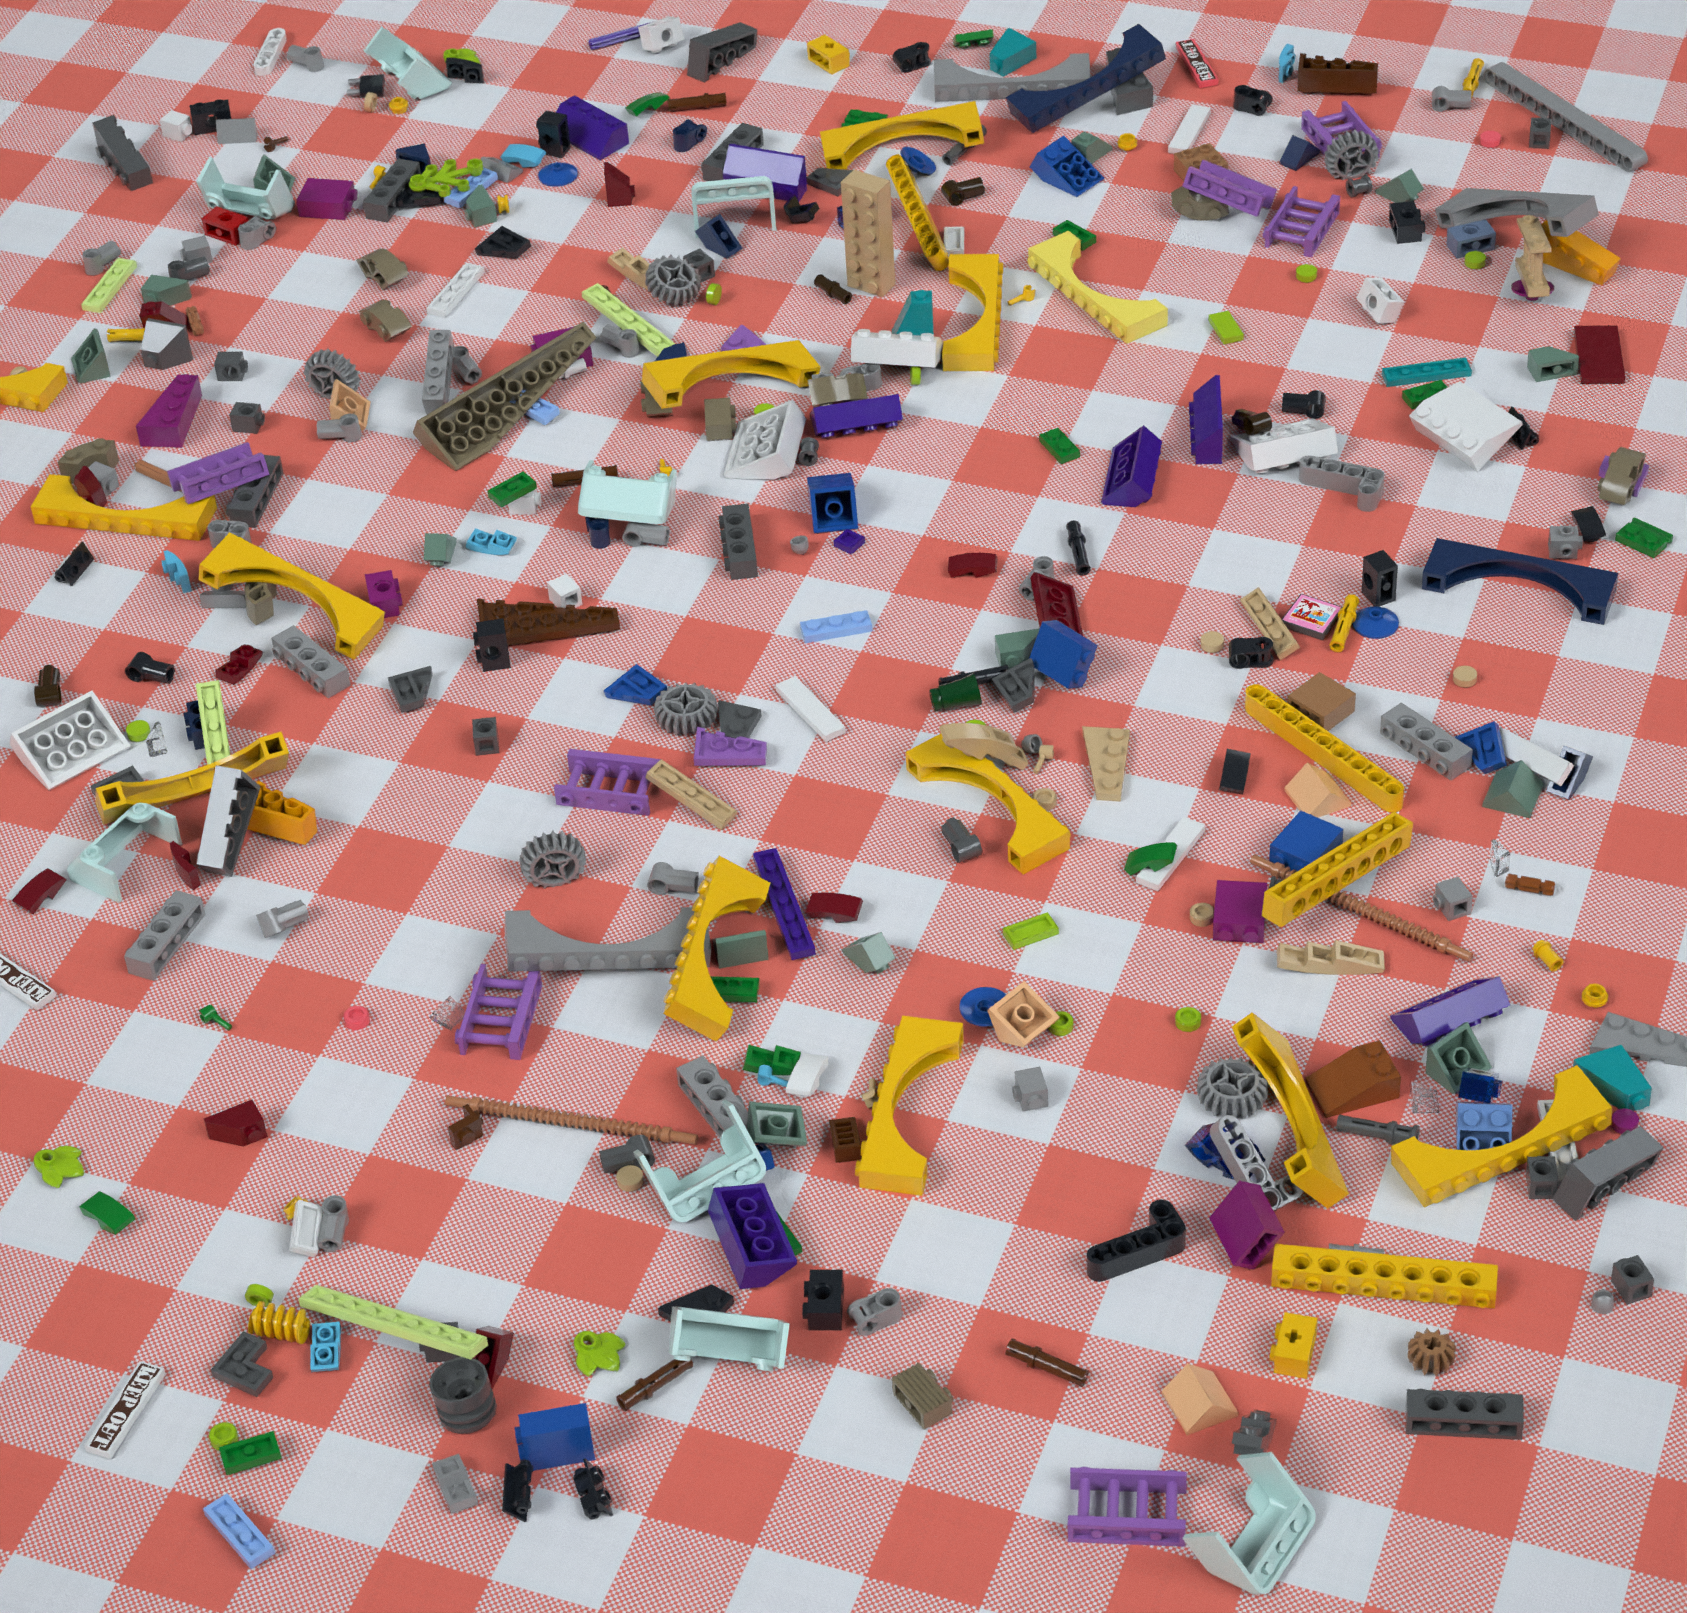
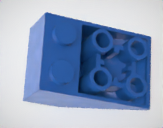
M1064 135L1039 151L1029 166L1042 181L1075 197L1080 196L1104 179Z

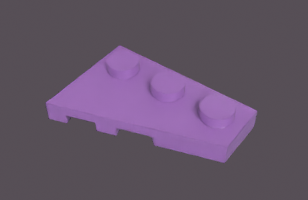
M697 727L694 766L766 765L767 742L741 736L735 739L726 737L724 732L717 731L713 734L705 732V728Z

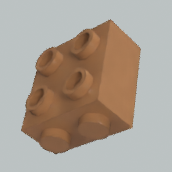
M1210 143L1174 153V171L1183 182L1188 168L1192 166L1199 169L1203 159L1228 169V163Z
M1320 672L1288 695V704L1327 731L1355 712L1356 693Z

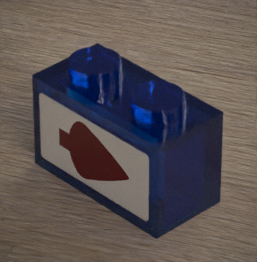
M1466 1068L1462 1072L1458 1098L1490 1104L1495 1098L1500 1096L1503 1080H1498L1499 1073Z

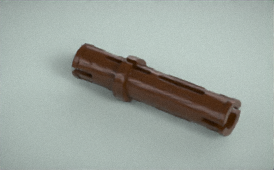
M725 92L710 95L704 93L702 96L668 99L669 112L703 107L710 109L712 106L727 105Z
M617 465L601 467L606 472V476L618 477ZM584 470L551 473L553 487L582 483Z
M1014 1338L1007 1345V1348L1010 1349H1007L1005 1352L1007 1356L1027 1363V1366L1032 1369L1037 1367L1072 1382L1079 1387H1083L1087 1381V1377L1084 1376L1089 1375V1370L1082 1369L1042 1352V1348L1038 1346L1033 1348Z
M673 1359L646 1378H639L635 1381L634 1386L616 1396L618 1405L626 1412L643 1399H650L655 1391L688 1369H691L693 1367L692 1360ZM674 1369L672 1372H670L669 1374H667V1375L664 1376L663 1378L659 1379V1377L663 1376L664 1374H666V1373L669 1372L670 1370ZM651 1384V1386L647 1387L645 1390H643V1391L640 1392L639 1394H637V1395L635 1394V1393L639 1392L640 1390H642V1389H643L644 1387H646L647 1385Z

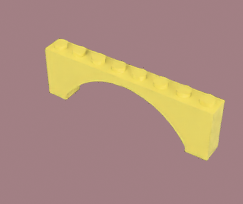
M1070 231L1028 248L1027 262L1030 268L1034 269L1126 344L1168 326V308L1156 299H1120L1098 293L1084 285L1076 277L1072 269L1076 259L1081 257V240Z

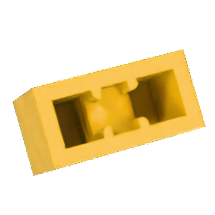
M824 34L807 43L808 60L828 73L834 74L850 66L849 49Z
M1284 1312L1282 1323L1277 1322L1274 1339L1278 1340L1277 1345H1271L1269 1361L1274 1362V1373L1307 1379L1317 1337L1318 1318Z

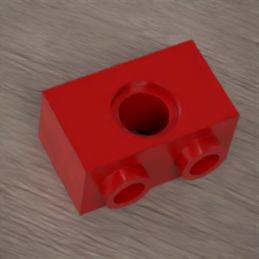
M218 206L201 218L206 236L234 246L240 243L238 227L248 222V217Z

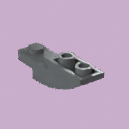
M1261 1410L1250 1411V1414L1243 1416L1240 1429L1233 1432L1232 1444H1235L1233 1453L1245 1455L1267 1452L1277 1419L1270 1418V1412Z

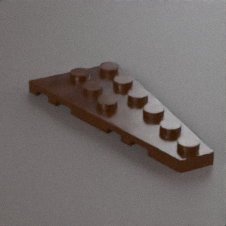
M477 598L480 622L504 618L508 646L620 630L617 608L589 606L587 609H575V605H566V608L555 607L552 603L520 601L517 604H505V600L487 603L485 599Z

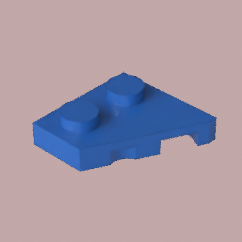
M636 664L604 690V694L609 699L653 705L656 697L660 696L661 691H667V685Z
M1495 721L1455 736L1456 739L1473 749L1472 761L1484 774L1507 766L1499 725Z

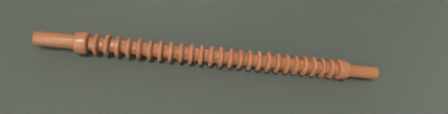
M1255 854L1250 859L1251 864L1271 872V876H1276L1277 879L1281 877V880H1284L1297 872L1295 869L1291 871L1290 867L1285 868V865L1282 863H1273ZM1338 891L1326 899V901L1330 899L1331 903L1336 902L1337 906L1343 905L1344 909L1349 907L1350 912L1355 910L1357 915L1361 913L1363 918L1368 916V920L1374 919V922H1380L1381 926L1386 924L1388 929L1393 927L1394 932L1399 930V934L1405 933L1406 937L1412 936V940L1418 939V942H1424L1425 946L1431 945L1432 949L1437 948V951L1440 953H1449L1467 962H1470L1473 957L1472 952L1452 944L1450 939L1446 937L1440 938L1439 934L1434 936L1432 931L1428 933L1426 928L1421 930L1420 926L1415 927V924H1409L1408 920L1402 921L1401 917L1396 919L1395 914L1390 916L1388 911L1383 913V909L1377 910L1376 906L1371 907L1370 903L1365 904L1363 900L1358 902L1357 897L1352 899V895L1346 896L1345 892L1340 893Z
M447 1095L445 1099L446 1106L463 1108L464 1105L468 1104L473 1111L477 1110L479 1113L482 1111L483 1114L489 1112L491 1116L494 1113L498 1117L503 1114L504 1118L510 1115L511 1119L517 1116L518 1120H522L524 1117L525 1121L532 1119V1122L539 1120V1123L546 1121L548 1125L553 1122L555 1126L560 1123L561 1127L567 1124L568 1128L574 1125L575 1129L581 1126L582 1130L589 1128L590 1131L594 1129L597 1132L603 1130L604 1133L610 1131L612 1135L617 1132L619 1136L625 1133L626 1137H629L630 1134L632 1137L635 1135H645L649 1140L651 1138H654V1141L660 1139L662 1143L675 1141L696 1145L698 1142V1134L673 1131L671 1127L666 1126L660 1129L659 1125L653 1128L652 1124L646 1127L645 1123L639 1126L638 1122L632 1125L631 1121H627V1123H624V1120L617 1122V1119L610 1121L608 1117L603 1120L601 1116L596 1119L594 1115L589 1118L587 1114L582 1117L580 1113H577L575 1116L573 1112L567 1114L566 1111L562 1113L559 1110L553 1112L552 1109L546 1111L544 1107L539 1110L537 1106L532 1109L530 1105L525 1108L523 1104H520L518 1107L516 1103H513L511 1106L509 1102L503 1104L502 1101L498 1103L495 1100L489 1102L488 1099L483 1101L480 1097L468 1099Z

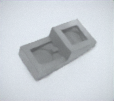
M459 1454L432 1463L451 1514L478 1505L477 1496Z

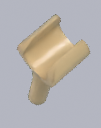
M1053 745L1040 746L1038 762L1033 770L1034 774L1039 773L1045 759L1053 760Z
M873 1078L869 1079L868 1092L861 1095L868 1109L873 1106L874 1101L878 1102L879 1099L875 1089V1079Z

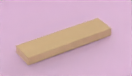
M1259 587L1240 599L1242 605L1264 637H1268L1273 641V650L1280 660L1300 648Z
M662 759L646 773L647 780L720 830H723L736 817L737 811Z

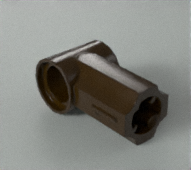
M977 177L961 182L948 180L942 185L941 191L951 205L958 206L965 199L983 195L985 187L983 180Z
M1238 409L1232 416V424L1236 425L1239 429L1245 430L1247 435L1252 436L1270 431L1272 419L1267 412L1255 413L1245 409Z
M44 665V668L39 670L38 686L34 687L37 707L57 705L62 702L59 668H55L53 665Z

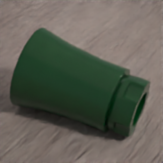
M974 673L929 690L934 712L982 705Z

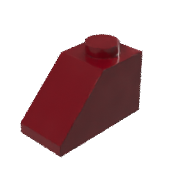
M604 162L608 207L632 205V197H635V186L630 185V177L609 162Z
M163 301L142 303L139 315L143 328H145L148 318L186 325V328L189 320L187 315Z
M253 1099L204 1118L207 1135L210 1140L244 1147L268 1137L264 1119Z
M486 1326L477 1328L476 1334L487 1337L488 1346L474 1356L473 1359L478 1360L485 1366L491 1388L493 1389L509 1359L514 1332Z

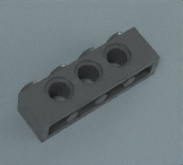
M741 123L702 162L703 180H723V170L729 144L761 148L764 145L763 129Z
M397 159L368 197L364 199L363 209L365 210L366 219L389 222L399 209L397 208L396 200L409 185L410 178L413 175L421 174L419 162Z
M264 455L269 475L239 485L238 489L234 491L233 499L226 508V514L229 516L230 521H241L247 523L248 527H257L284 474L280 456Z
M749 504L722 506L723 515L718 517L719 526L722 529L720 530L721 541L725 543L722 544L723 557H728L724 558L725 571H730L731 580L758 577L757 560Z
M1407 1389L1406 1434L1522 1440L1524 1411L1523 1395Z

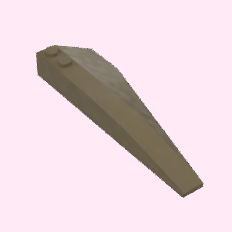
M583 321L417 420L413 434L427 451L454 471L463 468L488 453L594 342L596 336Z

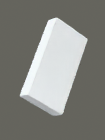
M944 227V246L948 255L964 254V227Z
M302 1200L296 1202L289 1251L310 1257H315L318 1254V1239L323 1217L321 1205Z

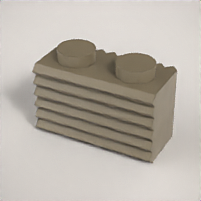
M730 398L704 399L707 441L731 440L732 431H736L735 405H731Z
M917 1362L916 1365H912L911 1368H907L906 1371L903 1370L902 1373L892 1377L894 1396L909 1411L910 1415L915 1418L923 1430L952 1414L953 1396L946 1387L941 1388L939 1386L937 1378L931 1369L925 1370Z

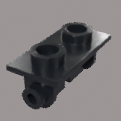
M1511 406L1508 413L1523 423L1511 437L1521 450L1524 449L1526 444L1536 445L1539 442V435L1529 428L1530 426L1525 421L1524 416Z
M83 541L72 551V554L63 565L56 570V581H67L70 586H73L92 563L94 557Z
M584 1458L585 1468L576 1469L573 1476L577 1492L580 1496H583L580 1498L584 1514L591 1520L597 1519L603 1511L613 1516L610 1507L612 1498L602 1482L605 1480V1476L598 1465L593 1466Z
M521 1460L515 1467L506 1463L504 1472L502 1512L523 1522L527 1521V1512L532 1505L530 1501L531 1486H529V1483L531 1482L533 1466L528 1460Z

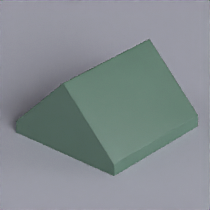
M264 154L253 178L255 189L266 190L275 171L280 170L291 192L295 177Z
M94 328L71 358L77 380L81 384L111 377L98 329Z
M1520 760L1495 773L1482 807L1530 818L1544 783Z
M765 930L712 939L719 969L769 960Z
M1464 1022L1427 1048L1426 1074L1452 1094L1457 1093L1481 1076V1074L1467 1072L1471 1068L1484 1071L1492 1068L1468 1022Z
M749 1102L747 1131L754 1144L790 1147L807 1145L801 1106Z

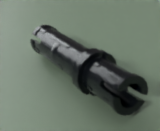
M1072 520L1066 525L1069 535L1067 541L1068 545L1072 548L1076 572L1078 575L1084 576L1091 571L1085 549L1086 539L1081 532L1079 522Z
M1005 664L969 673L962 671L958 675L941 677L938 679L939 685L947 684L974 673L978 685L990 683L992 678L1002 674L1009 668Z

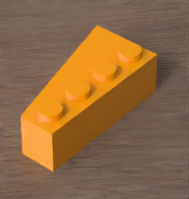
M1545 220L1541 224L1552 248L1550 253H1543V263L1601 286L1615 274L1621 260L1620 257L1579 231H1575L1568 237L1551 236L1548 221Z
M258 780L256 783L261 787L247 829L306 845L317 833L315 808L293 797L287 799L283 797V792L277 789L271 791L266 788L265 783Z

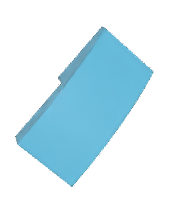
M1286 44L1280 54V83H1283L1293 73V63L1296 57L1294 45Z
M510 144L501 155V159L507 163L519 162L522 168L536 167L541 163V159L546 152L543 149L530 145Z
M475 528L466 542V548L485 554L506 555L509 554L514 546L517 537L496 530L494 535Z
M169 550L164 551L165 560L161 561L164 574L169 573L170 581H176V585H181L183 593L191 592L189 576L184 564Z
M340 1322L312 1324V1344H310L311 1372L339 1370L341 1355Z

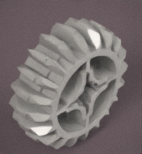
M1355 129L1352 133L1346 130L1343 136L1338 134V139H1332V144L1327 145V151L1324 152V163L1327 166L1328 172L1335 179L1339 177L1341 180L1346 178L1357 179L1366 172L1371 173L1370 168L1376 167L1375 162L1379 160V150L1375 140L1362 130L1359 133Z
M670 254L668 258L664 255L660 259L656 258L654 262H651L646 271L645 285L648 286V292H652L653 298L658 297L659 302L665 301L667 305L673 303L676 307L678 303L682 306L686 302L690 303L697 296L701 287V275H699L698 269L694 268V263L688 264L687 259L681 260L679 256L673 258Z
M320 349L307 360L303 373L306 375L305 381L309 382L308 387L313 388L314 393L331 399L333 384L336 379L355 392L358 390L361 380L358 377L359 371L355 370L356 365L351 364L350 359H346L344 354L339 355L336 350L331 352L329 349Z
M685 682L684 685L676 683L675 687L668 686L667 691H661L660 696L656 697L654 703V714L657 724L660 725L661 729H666L667 733L674 732L676 736L680 733H683L685 736L688 733L695 735L697 727H711V723L715 722L718 711L715 695L711 693L710 689H705L704 685L697 686L696 683L688 685Z
M552 830L551 834L546 835L543 832L541 837L534 836L533 842L526 841V847L522 848L519 862L521 872L525 879H527V882H532L534 887L541 885L545 889L547 886H562L565 883L570 884L572 879H579V874L584 872L586 856L584 847H582L578 838H574L571 833L566 835L563 830L558 834Z
M1231 1056L1228 1060L1220 1057L1218 1063L1211 1061L1209 1067H1204L1202 1073L1199 1074L1197 1093L1200 1104H1204L1206 1111L1212 1110L1214 1116L1222 1114V1117L1232 1115L1234 1117L1242 1116L1245 1119L1247 1113L1255 1115L1257 1109H1262L1268 1097V1083L1257 1066H1253L1252 1060L1244 1062L1242 1057L1238 1060H1233Z

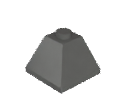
M148 318L141 346L144 367L165 370L192 361L193 356L186 325Z

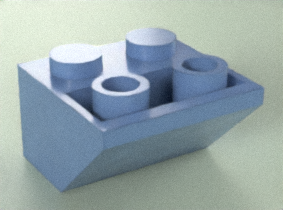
M1456 1102V1150L1489 1149L1512 1142V1104Z

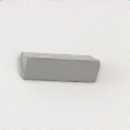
M255 118L216 120L218 144L254 143L257 141L258 132Z
M481 157L483 168L496 172L498 180L508 183L523 173L522 168L495 157Z
M204 591L200 594L202 608H246L244 591Z

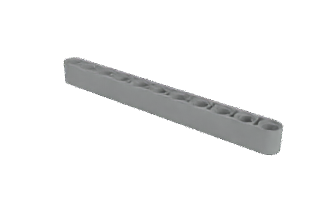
M1500 62L1484 70V79L1488 85L1537 116L1551 118L1553 126L1624 171L1631 172L1647 164V153L1641 147L1508 64Z

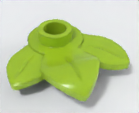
M451 48L444 51L443 54L445 63L447 57L470 60L480 64L476 52L471 49L461 48L457 50Z
M60 1146L54 1150L44 1149L37 1152L34 1156V1166L38 1172L42 1173V1180L50 1186L59 1188L63 1182V1177H80L84 1175L83 1166L78 1160L82 1152L76 1147Z
M582 1331L578 1333L573 1343L574 1349L578 1354L576 1358L578 1369L588 1377L594 1373L596 1367L609 1371H618L620 1359L617 1351L625 1347V1342L619 1336L609 1332L596 1334L592 1331ZM583 1341H588L592 1344L586 1345Z

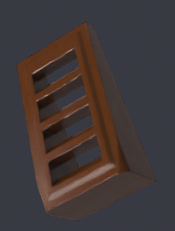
M855 1117L829 1120L835 1162L861 1160V1144Z

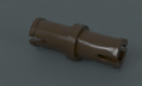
M822 274L816 276L814 285L825 291L827 296L834 297L843 304H848L851 301L852 293L840 287L838 282L831 281Z

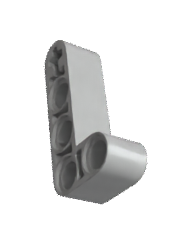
M1310 455L1300 459L1299 481L1302 484L1358 495L1357 507L1361 511H1374L1383 496L1385 474L1380 469Z
M215 520L208 524L207 529L213 548L229 532L252 543L249 527L245 522ZM233 584L221 586L218 590L213 587L211 588L212 591H230Z
M1232 1115L1223 1116L1211 1126V1139L1235 1181L1238 1183L1240 1180L1260 1185L1265 1196L1269 1199L1273 1211L1287 1205L1303 1194V1190L1291 1182L1289 1175L1274 1182L1242 1124L1236 1117ZM1223 1128H1227L1228 1132H1224ZM1235 1148L1243 1153V1159L1237 1157ZM1249 1172L1256 1176L1257 1183L1250 1180ZM1284 1184L1291 1187L1292 1195L1285 1191Z

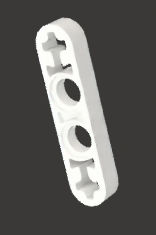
M275 28L269 31L254 61L256 75L266 76L272 72L287 41L284 29Z

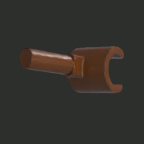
M287 136L273 140L271 137H265L264 143L269 145H265L264 149L267 152H272L277 144L289 139Z

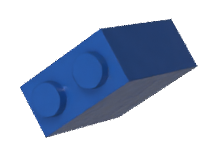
M1057 620L1042 621L1029 659L1033 660L1037 670L1068 689L1083 687L1087 680V673L1095 658V651L1098 645Z
M1300 810L1270 844L1269 861L1282 863L1285 865V868L1290 867L1291 871L1294 869L1299 871L1343 843V828Z
M586 1403L518 1415L520 1426L514 1427L519 1458L520 1461H530L533 1471L582 1463L584 1458L588 1461L595 1460Z

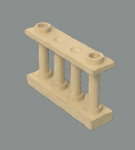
M1526 215L1523 218H1517L1518 227L1524 238V252L1521 257H1515V266L1527 296H1550V288L1542 267L1543 253H1550L1552 248L1538 217Z

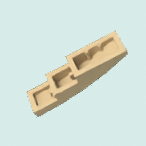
M623 247L609 256L607 262L639 286L648 290V286L645 285V275L650 264L640 255L634 258Z
M1338 940L1334 941L1332 947L1307 941L1304 948L1279 943L1277 948V968L1327 975L1383 973L1385 970L1384 951Z

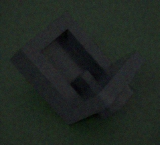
M792 196L783 206L792 224L811 221L820 209L817 202L800 205L796 196Z

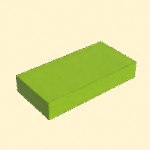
M1229 311L1208 315L1209 323L1223 344L1238 342L1244 339L1243 332Z
M1048 912L1002 928L1003 935L1013 950L1059 934V928Z

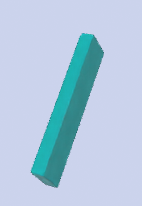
M1466 357L1382 368V377L1386 387L1469 377L1472 374Z

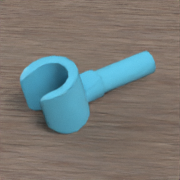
M761 1065L759 1067L757 1081L760 1085L767 1086L773 1083L787 1087L788 1081L773 1076L770 1066Z

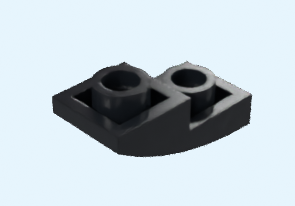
M447 57L446 68L448 78H463L465 83H484L481 64L470 60Z
M1593 506L1571 511L1572 520L1577 525L1578 534L1582 536L1583 541L1595 542L1600 537L1606 536L1599 515Z
M1232 749L1226 750L1219 790L1243 795L1251 753Z

